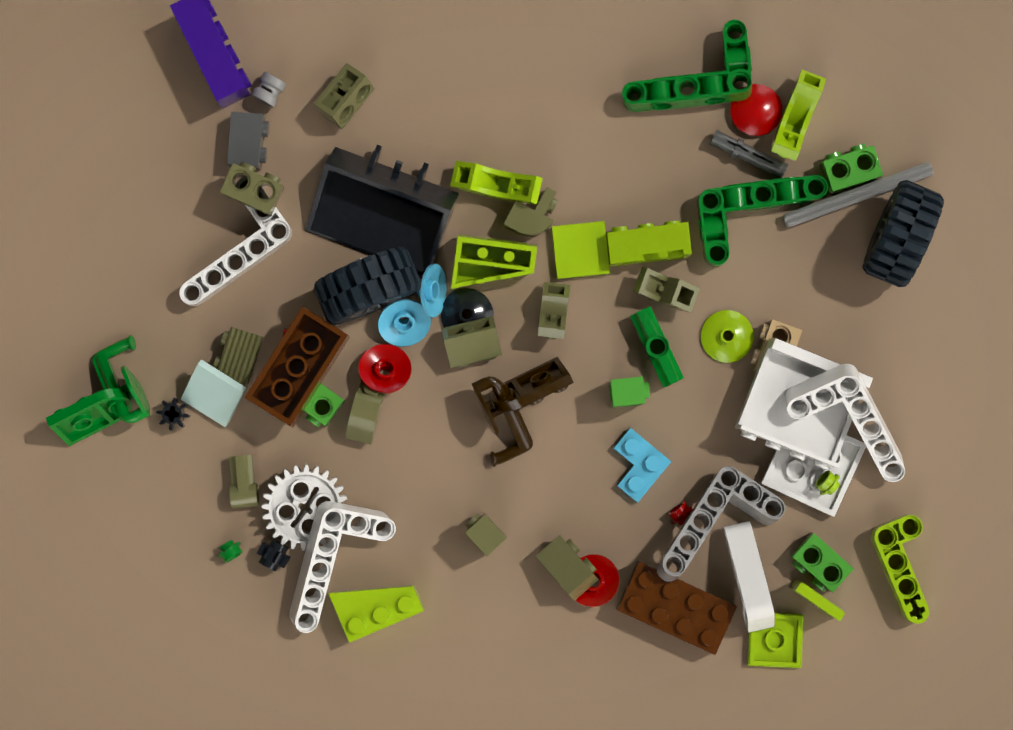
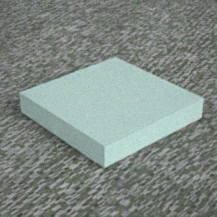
M201 359L190 378L181 400L226 427L246 387Z

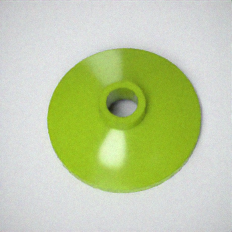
M722 310L712 314L705 321L701 330V343L705 352L719 362L731 363L742 359L750 351L753 344L754 333L750 322L745 316L736 311ZM725 331H730L733 334L731 341H726L723 338Z

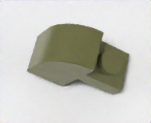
M547 187L535 210L515 201L503 224L504 227L525 237H534L546 232L554 221L545 215L546 213L552 214L558 200L554 198L556 191Z
M642 267L633 292L666 307L691 313L700 288L681 279L667 277L654 270Z
M544 282L537 336H543L547 339H564L570 285Z
M362 380L355 394L345 438L371 445L385 393H378L369 389Z

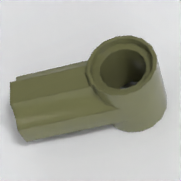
M240 455L229 457L231 508L259 506V492L254 478L253 456Z

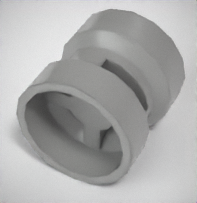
M263 72L259 87L254 88L251 95L274 108L278 102L277 96L284 91L287 84L275 76Z

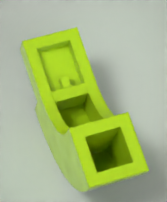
M456 161L450 187L509 202L518 201L522 204L523 202L537 204L543 178L501 171L477 163Z

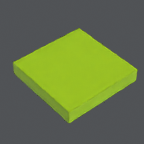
M605 221L552 226L557 279L610 274Z
M794 580L790 586V589L833 619L841 621L845 615L843 610L803 582Z
M774 613V627L749 632L748 666L801 668L803 614Z

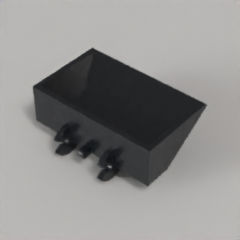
M380 145L376 146L370 159L335 147L324 165L305 231L370 256L391 248L404 247L409 251L417 273L423 275L427 267L435 261L459 193L425 181L429 167L428 163L424 162L417 177L402 172L403 162L396 160L394 168L378 163L382 150Z

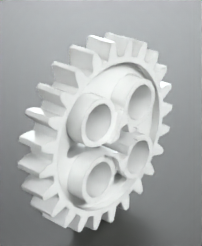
M306 463L303 471H299L295 464L293 473L290 474L284 468L285 477L281 478L275 475L277 484H267L272 492L263 493V497L268 499L269 502L261 504L263 509L269 510V512L262 515L263 519H271L266 528L272 529L275 527L272 537L276 538L282 535V545L290 540L291 549H294L296 544L300 543L302 551H305L310 532L304 531L301 525L306 519L314 520L318 508L316 507L317 499L321 496H326L330 501L337 503L347 500L346 495L338 494L344 489L343 486L334 487L337 481L336 476L328 480L329 471L327 469L322 474H319L318 465L314 467L313 471H309L308 464ZM299 482L308 485V490L304 495H296L293 492L294 486ZM314 487H318L317 493L309 502L311 510H304L297 525L291 527V523L301 511L299 503L305 504ZM284 505H290L294 509L293 514L288 518L279 515V510ZM332 511L328 513L325 518V521L332 520L335 517L336 512ZM325 537L320 540L323 546L326 545Z

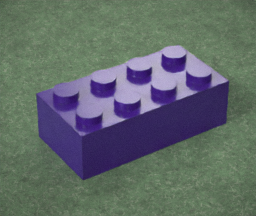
M180 0L171 4L170 7L216 101L222 109L250 96L248 88L252 86L243 68L238 69L236 66L241 62L232 45H226L225 41L229 38L220 21L215 22L213 19L217 16V13L211 1Z

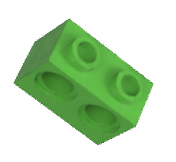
M863 143L851 147L850 153L841 155L840 151L825 156L826 160L820 164L824 179L827 181L829 194L874 181L883 176L874 145L866 147V144ZM859 157L868 159L870 163L868 170H862L858 167L857 159ZM832 166H842L845 171L844 177H835L832 174Z
M643 376L609 381L611 408L643 405L646 403L645 399L650 398L649 383L643 382Z
M321 383L304 410L308 413L306 419L317 427L321 423L327 426L345 400ZM321 400H326L330 404V410L326 415H319L316 411V405Z
M812 532L790 555L795 560L792 565L803 575L808 572L815 579L812 583L823 593L826 589L833 593L854 570L852 566ZM808 548H813L817 553V557L812 563H807L803 557L805 550ZM828 566H833L837 572L836 577L831 581H827L823 575L825 568Z

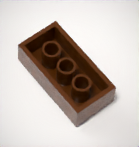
M302 306L245 398L293 428L350 339L349 335Z
M637 561L616 610L716 655L737 606L680 579L664 581L659 577L657 569Z

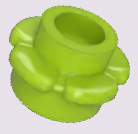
M827 470L817 479L815 486L819 489L821 495H831L838 489L840 485L838 482L839 475H834L830 470Z

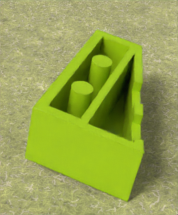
M668 221L660 226H654L653 223L640 224L638 229L627 230V226L611 228L612 232L606 234L609 267L686 259L692 254L689 222Z
M459 234L451 289L533 274L538 244Z
M414 585L328 593L349 643L425 610Z

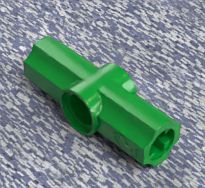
M651 306L630 315L644 346L645 353L649 357L662 387L665 388L684 379L670 349L669 341L664 336ZM651 341H661L664 345V351L658 355L652 353L650 350Z

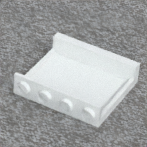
M769 338L735 428L741 430L740 435L747 439L755 441L758 437L766 440L765 446L780 451L781 447L791 450L789 455L803 461L805 457L815 460L813 465L825 470H829V467L839 468L840 464L836 463L852 422V418L843 401L806 418L794 419L787 412L785 394L789 388L840 364L777 338ZM859 372L865 386L870 388L873 378ZM845 378L844 380H842V382L848 383L853 379ZM821 389L817 393L823 394L826 393L828 390ZM797 400L794 401L793 404L799 405L804 401ZM856 400L853 403L859 404L860 400Z

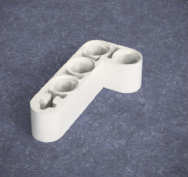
M747 521L724 526L725 540L742 601L743 617L747 632L774 627L775 618L774 609L751 523Z

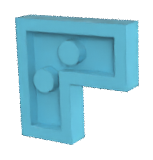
M631 428L613 448L633 464V467L617 486L638 503L671 461Z

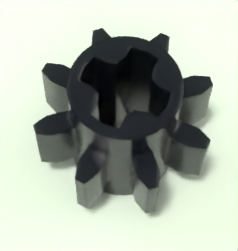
M173 398L172 404L163 400V410L156 411L163 418L159 424L169 423V430L171 431L174 430L175 424L184 428L185 425L182 421L184 418L191 417V415L185 414L184 411L188 404L184 403L179 406L178 398ZM175 407V411L180 412V415L175 417L172 422V417L168 416L167 413L168 411H173Z
M272 538L268 544L262 542L257 551V554L261 556L259 563L273 571H277L279 566L285 568L291 557L286 554L289 548Z

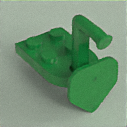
M132 335L94 354L93 364L104 390L90 396H84L76 403L66 408L58 409L54 414L46 417L48 426L68 446L120 420L132 424L150 416V405L138 379L124 365L121 367V372L126 384L120 387L110 362V358L131 349L134 351L136 349V342ZM135 399L139 408L130 412L132 409L131 400Z

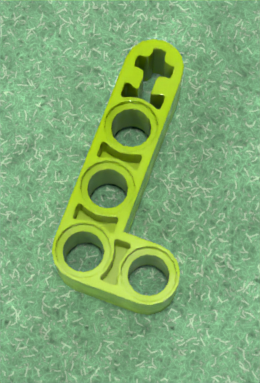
M902 515L876 526L872 530L870 537L903 617L909 622L919 624L926 621L929 617V607L902 544L920 536L923 524L917 516ZM908 519L915 523V530L911 534H906L903 530V523ZM886 529L890 533V541L886 544H881L878 540V534ZM893 554L899 555L901 559L900 566L896 569H892L888 563L890 556ZM903 579H908L911 583V589L903 594L899 590V583ZM912 598L913 604L921 607V610L917 612L918 617L910 615V612L913 610L912 604L909 601L904 602V599Z

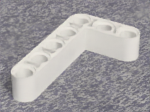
M247 176L241 177L237 181L236 188L242 189L248 183ZM261 188L259 197L264 200L269 199L267 193ZM246 206L261 229L186 281L179 290L181 300L190 306L201 305L291 240L292 229L277 207L272 217L269 215L259 217L257 210ZM278 225L285 226L286 234L281 239L273 237V229ZM255 241H262L264 243V251L260 254H253L251 251V246ZM235 256H240L243 260L242 266L237 270L231 269L230 260ZM218 271L221 274L220 282L217 285H210L208 282L209 274ZM191 287L199 289V297L194 301H189L186 295L187 290Z
M851 364L839 365L787 390L785 394L787 412L794 419L806 418L843 401L882 477L888 482H897L904 477L905 467L902 455L855 366ZM845 378L853 379L848 383L842 382V380H844ZM821 389L828 390L826 393L823 394L817 393ZM797 400L804 401L799 405L793 404V402ZM856 400H864L861 404L853 403ZM868 421L875 422L872 425H865V423ZM881 442L886 443L883 446H876V444ZM892 463L897 464L894 467H887L889 464Z
M325 501L318 506L289 612L291 621L300 632H312L318 625L342 534L378 541H387L394 536L396 532L395 523L384 512L332 501ZM332 511L336 512V515L332 520L325 521V518L328 513ZM361 516L360 522L355 526H351L352 519ZM386 521L385 527L382 530L376 531V526L380 522ZM329 537L326 545L319 546L322 538ZM322 562L321 569L313 572V566L316 563ZM310 588H316V591L312 596H305L307 590H309ZM309 613L308 619L299 622L302 614Z

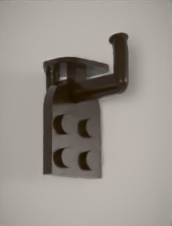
M558 357L504 383L496 377L490 376L472 383L478 402L496 435L499 434V430L493 418L504 414L517 443L496 453L491 451L490 459L493 467L529 451L533 446V440L519 409L529 404H537L544 397L552 393H560L566 390L568 385L574 383L570 373ZM492 387L494 392L491 395V400L485 402L481 392Z

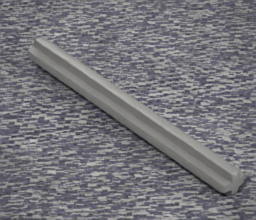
M926 162L783 215L784 224L787 228L894 190L900 181L909 180L916 182L930 177L934 174L930 162Z

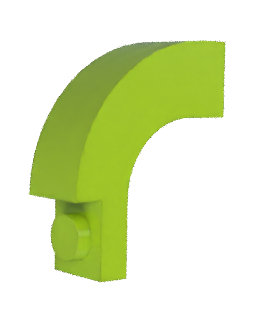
M801 69L776 131L771 152L777 153L782 158L797 160L809 122L823 92L826 78Z

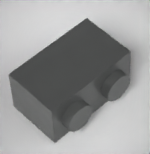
M231 112L227 165L230 168L233 163L240 166L241 162L255 167L256 170H261L262 163H266L267 148L263 147L264 137L269 135V121H265L263 114Z

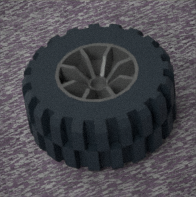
M903 180L898 183L882 212L868 246L862 266L866 274L899 288L905 287L910 283L911 278H913L921 264L938 225L944 205V199L940 193L909 180Z
M404 247L391 248L358 259L321 277L314 284V291L326 321L333 326L376 312L394 301L405 299L417 293L421 288V281L409 251Z

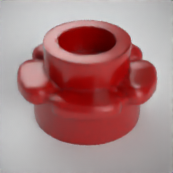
M685 501L678 504L668 513L672 519L671 524L677 522L679 525H683L693 508L689 507Z

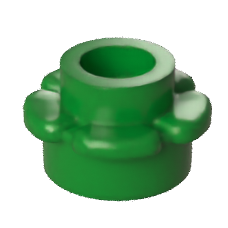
M233 540L226 542L219 547L221 552L218 554V558H222L224 563L234 560L243 553L239 546L241 543H234Z

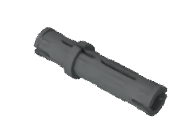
M716 130L710 142L711 146L731 154L730 157L733 159L737 157L778 178L783 177L788 167L787 163L743 143L744 140L741 138L736 140Z

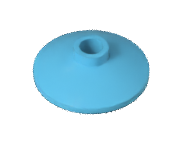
M431 264L427 267L422 277L421 288L417 292L418 297L421 299L422 308L429 317H437L441 313L443 303L446 300V277L442 267L438 264Z
M401 299L388 304L378 318V329L381 336L388 343L396 346H410L418 343L427 335L431 326V318L425 314L422 304L411 299ZM402 317H407L405 320H400Z

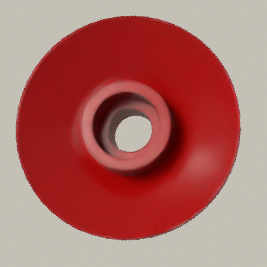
M380 344L373 346L362 355L359 361V376L362 382L369 389L378 393L396 392L403 388L411 377L412 366L408 355L394 345ZM382 370H387L390 374L382 375L380 374V372Z
M591 554L580 559L583 561L587 558L597 569L593 574L599 579V585L597 587L591 586L575 601L583 606L598 607L606 604L615 596L619 588L620 577L616 566L610 559L602 555Z

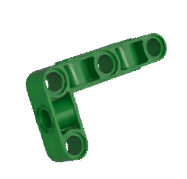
M733 19L728 21L723 27L725 71L629 82L622 89L625 108L631 112L715 105L747 99L752 93V64L745 24L740 20ZM737 31L741 33V37L731 39L728 34ZM738 81H743L747 84L741 90L734 88L733 85ZM684 87H691L694 90L691 95H683L680 91ZM631 93H639L641 95L637 101L629 100L628 96Z
M820 175L732 184L704 190L697 200L699 234L705 262L712 267H719L729 258L730 251L726 219L728 212L739 210L755 211L778 208L786 204L799 203L801 205L802 203L815 202L827 193V181ZM810 182H816L820 185L821 193L819 195H813L809 192L808 185ZM765 189L769 194L768 201H759L755 196L756 190ZM707 195L713 196L717 202L716 207L712 209L705 207L703 197ZM712 248H720L723 251L724 256L721 261H714L710 257V250Z

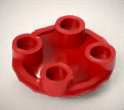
M752 84V93L747 99L731 102L730 115L733 125L741 132L750 136H762L769 134L778 126L782 118L783 106L779 96L773 89L761 84Z

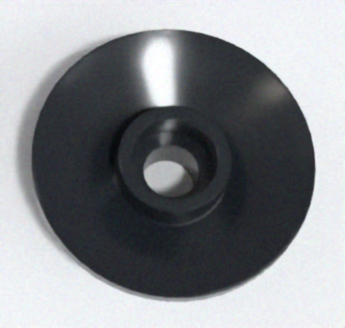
M470 288L459 289L451 293L444 301L441 311V321L444 328L493 316V308L489 299L480 291ZM463 310H471V318L464 319L462 317Z

